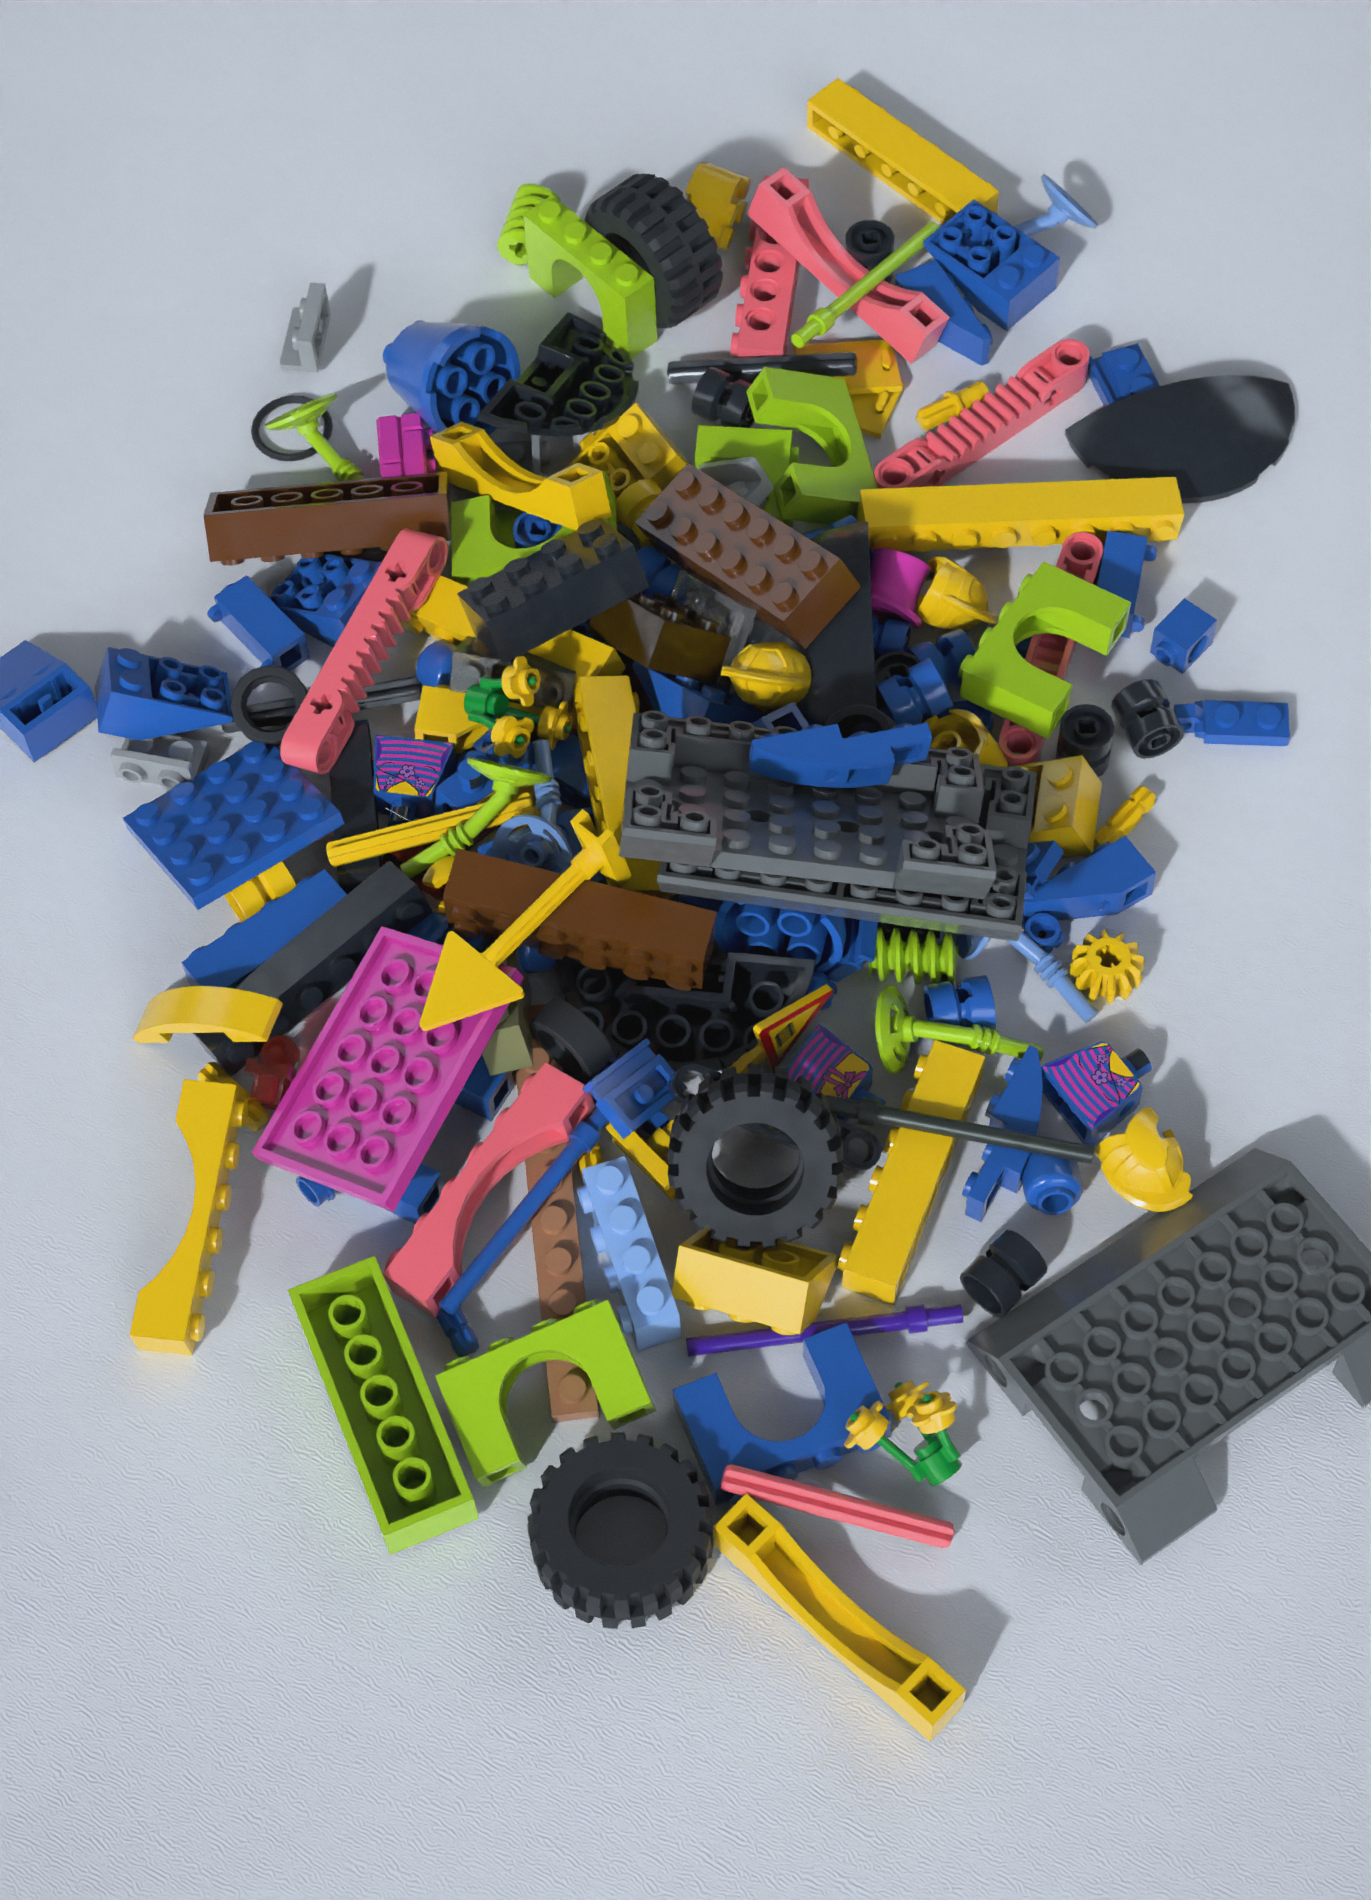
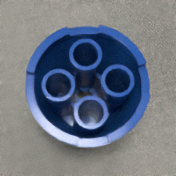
M418 320L403 329L393 343H389L385 347L382 356L386 364L387 379L392 389L436 433L459 422H464L484 429L489 436L498 427L478 421L479 413L509 379L517 380L520 377L519 357L512 342L504 334L478 324L436 323Z
M723 900L716 917L715 938L726 957H728V952L811 959L816 961L814 972L823 973L837 962L840 963L846 942L845 917Z

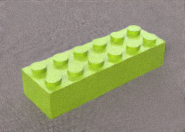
M372 1256L288 1289L296 1315L389 1554L392 1555L479 1519L474 1498L376 1257Z

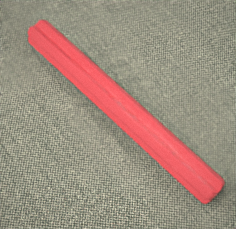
M733 1464L726 1466L722 1475L721 1488L727 1492L742 1496L747 1493L754 1499L939 1548L949 1547L953 1539L954 1525L948 1521Z

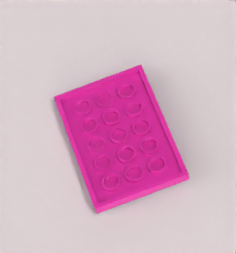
M381 926L251 1153L262 1162L394 1212L510 1003L429 1031H423L419 1022L443 945ZM503 964L498 966V969L520 986L524 976L516 968Z

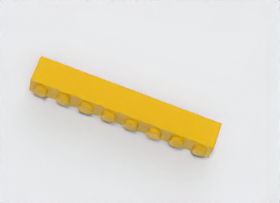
M1176 477L860 489L856 519L859 523L868 522L871 552L876 548L925 552L930 550H967L970 548L1044 547L1048 545H1062L1067 537L1078 532L1093 534L1101 540V543H1105L1107 531L1128 532L1148 537L1147 541L1162 542L1177 540L1184 518V510Z

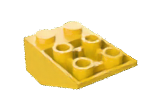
M634 403L619 417L615 424L608 427L565 468L578 462L605 471L617 500L627 487L644 479L654 480L663 491L689 462L660 425L640 406ZM616 515V517H617V522H618V523H621L622 521H621V520L618 518V516Z
M1083 755L1015 765V767H1020L1027 771L1037 772L1028 843L1055 840L1064 851L1061 858L1092 854L1102 782Z

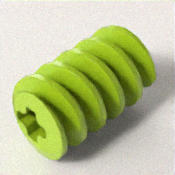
M532 183L522 184L517 188L501 235L497 241L498 251L508 262L515 265L528 264L523 214L550 195H553L561 202L558 195L550 188Z
M877 926L875 960L871 963L869 962L868 979L873 969H877L880 981L885 982L890 971L894 970L897 982L903 983L908 972H912L914 983L920 985L925 974L929 973L932 984L939 983L942 976L946 975L948 981L955 987L959 944L954 945L951 932H946L941 943L937 944L934 931H928L924 941L920 942L916 929H911L906 941H902L899 928L895 927L889 939H885L882 927Z

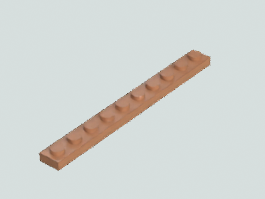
M547 1004L531 1005L532 1019ZM533 1034V1066L515 1070L518 1096L526 1078L532 1073H537L544 1062L560 1070L559 1064L540 1046ZM568 1142L547 1148L525 1160L528 1192L558 1157ZM571 1169L531 1218L542 1321L556 1318L558 1322L574 1315L573 1310L586 1302ZM561 1360L546 1361L553 1423L599 1417L597 1395L588 1374L570 1362Z

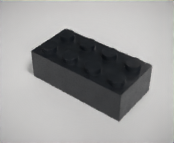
M601 518L583 523L576 532L562 539H554L545 543L541 550L526 558L510 561L503 570L489 577H481L472 581L468 588L457 593L474 635L502 664H505L649 588V584L634 545Z

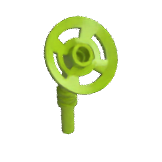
M336 393L310 401L265 424L267 430L296 428L299 435L304 434L305 439L331 467L332 475L339 481L365 479L364 472L352 463L350 459L342 458L318 430V427L321 426L318 418L333 405L337 399Z
M468 757L467 763L474 770L493 780L492 790L496 792L464 825L459 822L456 824V830L454 828L448 829V835L442 833L438 842L401 864L402 872L411 879L432 866L439 859L449 854L454 857L457 848L465 850V844L470 847L474 844L473 839L511 802L512 795H517L519 787L542 785L551 782L552 776L512 765Z
M894 985L883 987L879 994L875 1015L876 1041L881 1062L890 1074L902 1072L910 1053L911 1042H917L919 1037L965 1044L967 1049L976 1050L979 1053L985 1052L987 1055H993L997 1052L1022 1059L1028 1046L1031 1045L1038 1049L1040 1061L1042 1060L1044 1054L1042 1046L1002 1036L997 1029L981 1027L978 1024L965 1027L918 1019L916 1015H910L900 990ZM891 1008L894 1011L893 1016H890ZM895 1053L900 1056V1060L897 1059Z

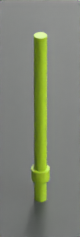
M935 222L928 223L826 308H818L807 318V323L791 336L792 343L796 347L802 348L816 335H824L834 326L835 320L921 250L924 247L923 241L934 233L939 226Z

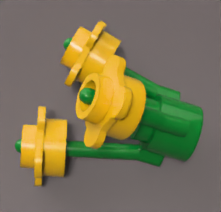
M524 656L516 657L514 665L505 668L502 678L494 679L482 676L480 684L474 683L468 688L464 698V709L469 721L481 723L492 730L491 741L494 744V753L500 757L506 753L511 754L515 758L521 757L530 742V733L534 728V724L538 725V737L548 740L551 750L555 749L559 740L565 741L570 734L572 717L567 715L568 702L562 701L559 708L546 706L541 716L508 707V698L520 699L524 707L532 706L534 703V693L540 687L541 676L538 669L531 668Z
M912 1380L904 1384L898 1382L895 1384V1389L888 1393L892 1402L885 1407L887 1411L892 1410L897 1421L907 1416L911 1417L913 1425L919 1429L924 1440L913 1450L917 1456L915 1461L884 1435L889 1421L879 1413L884 1405L881 1401H876L869 1410L865 1406H861L850 1415L845 1425V1428L850 1433L844 1442V1446L850 1449L855 1444H858L863 1450H868L878 1443L909 1470L917 1483L926 1478L931 1486L938 1485L953 1476L962 1466L959 1460L961 1455L951 1442L946 1430L956 1419L954 1411L957 1409V1404L955 1401H950L952 1397L949 1392L940 1393L932 1391L925 1394L923 1389L930 1386L928 1381L918 1387L914 1385Z

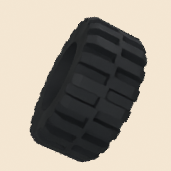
M641 173L630 176L590 205L584 221L654 277L657 328H671L680 324L717 296L723 280V272L721 271L723 264L721 256L717 254L716 249L718 246L715 238L711 237L708 231L709 226L704 218H700L694 204L691 201H687L683 197V192L677 187H671L666 179L656 177L654 174Z
M748 1064V1072L737 1074V1070L733 1066L721 1071L720 1080L714 1081L709 1076L698 1084V1093L696 1095L690 1093L681 1104L680 1114L675 1115L671 1128L667 1174L670 1187L676 1189L675 1201L681 1210H690L689 1221L699 1230L707 1225L711 1228V1238L722 1243L725 1242L726 1237L737 1239L736 1247L750 1249V1242L762 1241L763 1249L777 1247V1239L786 1236L790 1243L801 1238L804 1225L814 1229L823 1220V1209H832L837 1199V1187L842 1185L844 1173L843 1139H841V1128L837 1115L830 1112V1102L822 1092L817 1094L812 1092V1083L802 1076L793 1081L788 1078V1069L778 1066L774 1067L773 1074L761 1072L762 1064ZM748 1123L767 1124L785 1132L796 1143L799 1150V1163L789 1177L776 1185L765 1188L743 1187L724 1177L714 1165L712 1151L715 1142L725 1132L736 1126Z
M625 1432L611 1433V1441L599 1443L597 1435L584 1439V1449L576 1453L572 1447H569L559 1455L561 1466L558 1469L553 1465H549L541 1475L543 1487L542 1489H534L530 1500L532 1514L528 1516V1534L539 1578L545 1589L552 1590L554 1601L564 1610L570 1607L574 1608L576 1618L586 1623H591L593 1617L602 1619L603 1628L618 1629L619 1620H631V1627L633 1629L646 1626L645 1617L654 1613L658 1620L661 1621L672 1615L671 1605L678 1601L681 1605L686 1604L694 1595V1583H702L708 1571L707 1560L712 1557L713 1523L712 1509L709 1505V1494L705 1484L698 1481L697 1470L689 1460H683L682 1462L678 1460V1450L667 1443L662 1444L660 1449L655 1448L653 1437L638 1434L636 1441L626 1440ZM615 1496H634L656 1506L663 1513L667 1524L666 1537L658 1549L642 1561L624 1566L603 1564L591 1559L582 1552L576 1540V1527L583 1515L592 1506L604 1499Z

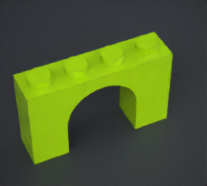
M550 195L523 214L530 279L555 298L580 281L583 275L599 300L606 342L613 348L624 349L631 359L657 341L654 277L553 195Z
M764 367L746 391L755 423L789 427L806 433L821 445L832 467L791 463L774 485L782 518L829 525L849 515L854 516L856 519L860 489H878L845 379Z
M698 425L695 450V467L697 469L702 463L755 457L763 466L767 477L774 486L792 462L799 463L800 447L792 446V430ZM773 489L766 497L767 503L762 510L793 528L794 520L782 518L775 490Z
M602 471L612 514L605 521L617 531L616 497L606 472ZM490 495L451 502L452 577L455 582L468 587L472 581L478 578L489 577L503 570L510 561L526 558L541 550L545 543L554 539H562L575 531L562 526L552 538L540 545L522 549L510 548L501 544V519Z
M1043 561L1033 575L1028 573L1025 576L1014 602L1008 600L1005 603L994 629L988 627L985 630L974 656L968 654L963 660L958 671V677L962 678L959 696L1048 739L1060 723L1064 713L1068 710L1073 685L1028 663L1018 653L1016 645L1033 635L1057 634L1070 638L1107 656L1126 629L1131 602Z
M599 1299L584 1302L573 1310L574 1315L558 1322L556 1318L541 1321L530 1329L531 1334L514 1340L513 1337L498 1340L487 1348L489 1352L474 1359H471L470 1356L457 1358L445 1365L446 1371L435 1375L474 1477L483 1487L527 1469L509 1423L507 1403L510 1391L516 1380L524 1371L535 1364L549 1360H561L575 1364L583 1369L590 1378L607 1422L614 1430L657 1411L617 1314L609 1300L601 1303Z

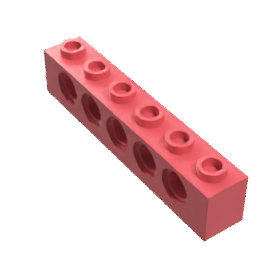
M797 178L809 189V179ZM751 218L749 241L754 243L753 247H746L744 267L746 270H749V274L741 276L740 298L745 299L744 304L737 303L735 327H740L739 333H732L730 354L731 356H737V358L783 356L787 353L800 262Z

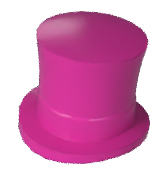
M886 548L874 549L870 563L872 614L877 615L880 621L885 622L888 618L911 622V628L919 629L922 620L915 612L919 594L931 570L930 566L922 560L900 551Z

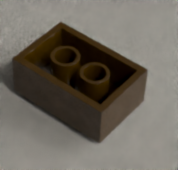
M644 591L591 618L587 632L646 668L714 685L716 684L732 638L717 629L719 625L717 621L697 615V610L676 603V598L657 591L653 592L652 597L644 595Z

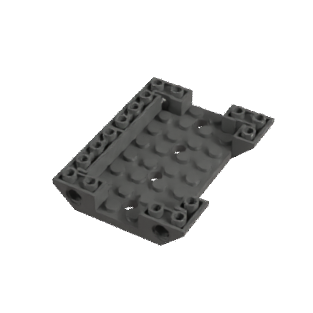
M646 711L643 714L633 713L619 849L620 857L985 899L995 881L997 870L991 831L983 829L978 824L984 795L979 754H974L970 750L961 747H951L947 750L929 748L926 760L894 766L890 781L887 784L847 788L816 787L770 778L749 769L748 758L752 740L768 733L786 734L796 732L797 730L786 726H779L774 729L757 728L753 724L744 721H734L730 724L715 723L702 716H690L686 719L668 717V715L659 711Z
M980 763L984 795L978 824L983 829L991 831L997 870L995 881L985 899L662 861L657 875V883L661 892L1017 942L1022 928L1027 877L1025 866L1037 772L1027 771L1015 766L1005 768Z
M1254 1148L1191 1190L1190 1193L1193 1194L1192 1199L1183 1206L1171 1211L1158 1212L966 1341L968 1348L1022 1416L1032 1410L1084 1475L1081 1490L1140 1565L1216 1513L1217 1507L1194 1459L1336 1359L1337 1362L1332 1371L1335 1377L1362 1408L1371 1403V1252L1291 1161ZM1306 1250H1317L1325 1256L1327 1263L1322 1267H1311L1304 1262L1301 1254ZM1235 1299L1247 1300L1253 1306L1255 1313L1249 1317L1236 1316L1230 1310L1229 1303ZM1162 1349L1173 1350L1179 1355L1181 1364L1174 1368H1165L1157 1362L1155 1354ZM1087 1400H1096L1104 1405L1107 1414L1101 1419L1092 1420L1082 1414L1080 1405Z

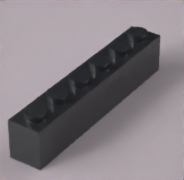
M389 860L233 987V989L273 997L283 1003L267 1042H233L223 1032L193 1033V1035L205 1051L232 1077L353 977L381 926L406 934L433 910L418 886Z

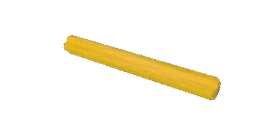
M525 792L513 795L511 802L484 829L502 825L508 819L517 815H535V807L530 793ZM485 803L329 842L326 844L329 862L332 866L336 867L439 841L442 833L448 835V829L454 828L456 830V824L459 822L464 825Z

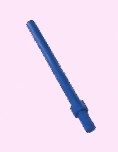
M596 1108L586 1122L580 1121L569 1135L571 1141L438 1303L446 1313L453 1315L582 1154L584 1152L590 1153L601 1139L599 1133L609 1121L598 1108Z

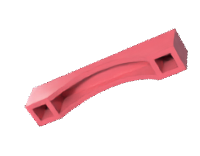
M785 167L759 184L747 215L837 297L870 272L858 263L840 244L821 215L812 192ZM884 280L850 307L853 312L910 364L914 363L936 345L950 319L923 292L906 290Z
M544 1062L537 1073H532L526 1078L518 1098L510 1108L506 1107L500 1112L494 1123V1129L485 1141L479 1142L473 1147L465 1167L457 1177H452L447 1181L441 1191L440 1199L429 1213H424L417 1220L409 1240L402 1249L398 1248L390 1255L385 1271L382 1274L393 1293L434 1319L437 1317L441 1308L438 1303L462 1275L465 1239L474 1215L485 1197L504 1175L527 1158L547 1148L570 1141V1133L580 1121L584 1122L595 1108L590 1091L586 1094L582 1089L585 1086L584 1084Z

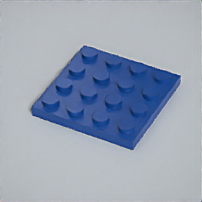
M256 741L248 743L243 749L226 759L210 765L207 770L196 775L193 782H182L175 785L167 793L149 803L140 805L134 812L122 818L128 831L197 910L345 824L340 811L297 767L287 765L282 761L280 750L275 745Z

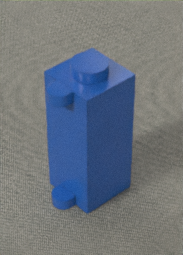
M1107 531L1097 586L1131 602L1127 626L1120 636L1130 638L1131 631L1140 632L1144 629L1145 624L1144 618L1134 615L1143 562L1154 561L1158 550L1155 546L1147 545L1148 537L1128 532Z
M247 575L237 582L227 585L219 594L214 596L216 604L208 610L207 616L213 622L221 621L262 663L260 667L266 665L278 666L291 671L310 658L305 634Z

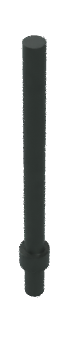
M826 1095L827 1100L830 1102V1112L832 1114L858 1119L857 1124L876 1127L877 1123L1092 1164L1095 1146L880 1105V1100L862 1097L861 1101Z

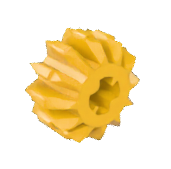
M1104 928L1100 932L1099 939L1087 933L1083 939V944L1076 945L1073 949V962L1070 963L1069 973L1071 978L1076 979L1075 986L1080 991L1090 990L1089 998L1091 1003L1098 996H1105L1109 1006L1114 1002L1115 995L1127 1000L1131 996L1132 989H1138L1141 985L1143 977L1141 972L1144 970L1145 965L1144 956L1138 955L1139 947L1137 942L1124 943L1125 936L1123 931L1115 938L1109 937Z

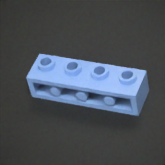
M625 1156L582 1169L584 1186L577 1188L579 1201L584 1214L592 1213L596 1225L590 1227L592 1240L597 1254L605 1252L609 1266L603 1267L610 1293L618 1292L622 1306L617 1307L616 1310L624 1333H632L637 1351L680 1339V1315Z

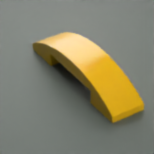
M214 986L174 988L157 994L148 1002L133 1035V1039L137 1043H169L173 1033L223 1032L233 1042H267L283 1003L273 997L233 988Z

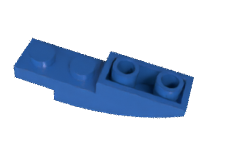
M904 723L894 726L890 730L875 733L862 731L843 739L838 724L828 726L816 724L807 726L801 731L786 734L768 733L752 740L748 766L751 771L770 778L816 787L847 788L887 784L890 781L894 766L926 760L933 737L928 723L917 725Z
M1029 1045L1022 1059L1015 1057L1012 1060L1004 1081L1008 1082V1085L1003 1094L994 1093L986 1109L985 1116L990 1118L989 1126L1037 1135L1042 1105V1071L1038 1049ZM987 1144L982 1154V1160L986 1161L980 1173L971 1172L962 1191V1196L967 1198L965 1215L982 1222L1000 1187H1004L1017 1194L1022 1184L1023 1170L1031 1152Z

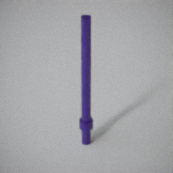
M924 1304L905 1306V1311L813 1322L800 1335H782L774 1332L771 1328L692 1337L686 1338L688 1357L803 1343L804 1338L843 1323H847L852 1336L908 1330V1334L927 1332V1327L963 1323V1311L961 1304L926 1309Z

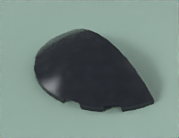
M567 312L539 344L535 360L516 381L509 379L479 413L478 421L508 431L539 436H574L605 429L615 424L619 417L635 403L639 381L634 380L632 376L634 363L624 349L612 348L606 343V333L603 330Z
M1245 375L1201 377L1158 386L1112 403L1065 429V436L1077 457L1087 468L1094 465L1108 475L1109 479L1176 477L1182 504L1201 503L1239 493L1254 485L1258 480L1259 474L1271 464L1274 467L1277 465L1289 444V435L1295 421V405L1289 383Z
M868 522L836 527L810 539L839 557L861 588L806 649L752 613L749 620L750 645L760 642L789 643L791 648L796 649L805 656L811 669V684L806 696L796 706L805 718L825 726L833 714L844 707L862 704L877 708ZM858 723L848 729L844 735H852L862 731L875 733L878 732V727L870 723Z
M728 952L727 958L711 956L702 990L692 988L690 991H682L668 986L664 980L649 977L648 980H637L626 976L623 970L607 966L604 970L592 969L583 965L581 960L564 956L563 959H555L559 986L567 1002L581 1010L597 1025L611 1043L616 1058L620 1059L647 1038L651 1042L648 1047L656 1056L660 1053L674 1071L692 1063L715 1071H721L734 1064L743 1054L754 1049L758 1041L753 1027L806 996L813 979L816 961L811 959ZM686 1072L682 1076H694L696 1074Z

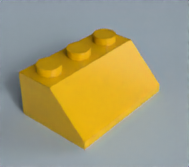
M707 1225L679 1245L672 1287L673 1298L686 1301V1305L693 1309H714L727 1313L730 1319L737 1322L750 1323L755 1321L769 1325L774 1332L782 1335H800L816 1320L839 1260V1255L793 1242L790 1243L779 1238L777 1239V1247L763 1249L762 1241L750 1242V1249L736 1247L737 1239L726 1237L725 1242L722 1243L711 1238V1228Z

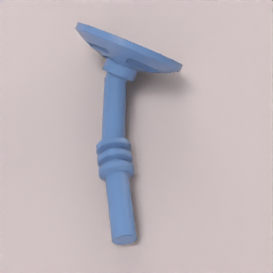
M1046 174L1041 176V181L1052 202L1047 209L1049 213L1014 225V227L1027 236L1056 227L1060 222L1064 224L1068 219L1093 229L1098 226L1097 222Z
M538 740L533 744L536 772L552 776L551 782L534 785L536 808L540 811V817L523 814L514 816L504 822L497 830L493 840V856L511 861L509 854L513 853L516 863L545 870L552 869L556 864L562 870L561 874H563L571 866L570 861L573 857L566 838L556 827L557 810L561 807L559 783L554 780L550 742ZM528 824L531 829L530 832L524 834L519 840L509 837L514 828L520 825Z
M1022 931L1017 942L1006 940L1035 965L1034 971L1037 974L1041 973L1040 978L1043 981L1048 980L1046 985L1049 988L1054 987L1085 1023L1090 1022L1097 1016L1099 1012L1067 976L1069 970L1067 968L1061 969L1063 964L1060 960L1055 961L1056 955L1054 953L1048 954ZM957 933L958 955L966 960L975 958L991 938Z

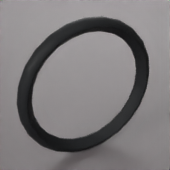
M292 395L275 399L266 404L256 414L251 427L252 439L256 447L266 456L279 461H298L316 454L317 451L313 447L293 454L273 451L262 442L259 434L260 424L271 410L284 404H306L314 399ZM327 410L321 416L325 424L323 436L329 441L333 424Z

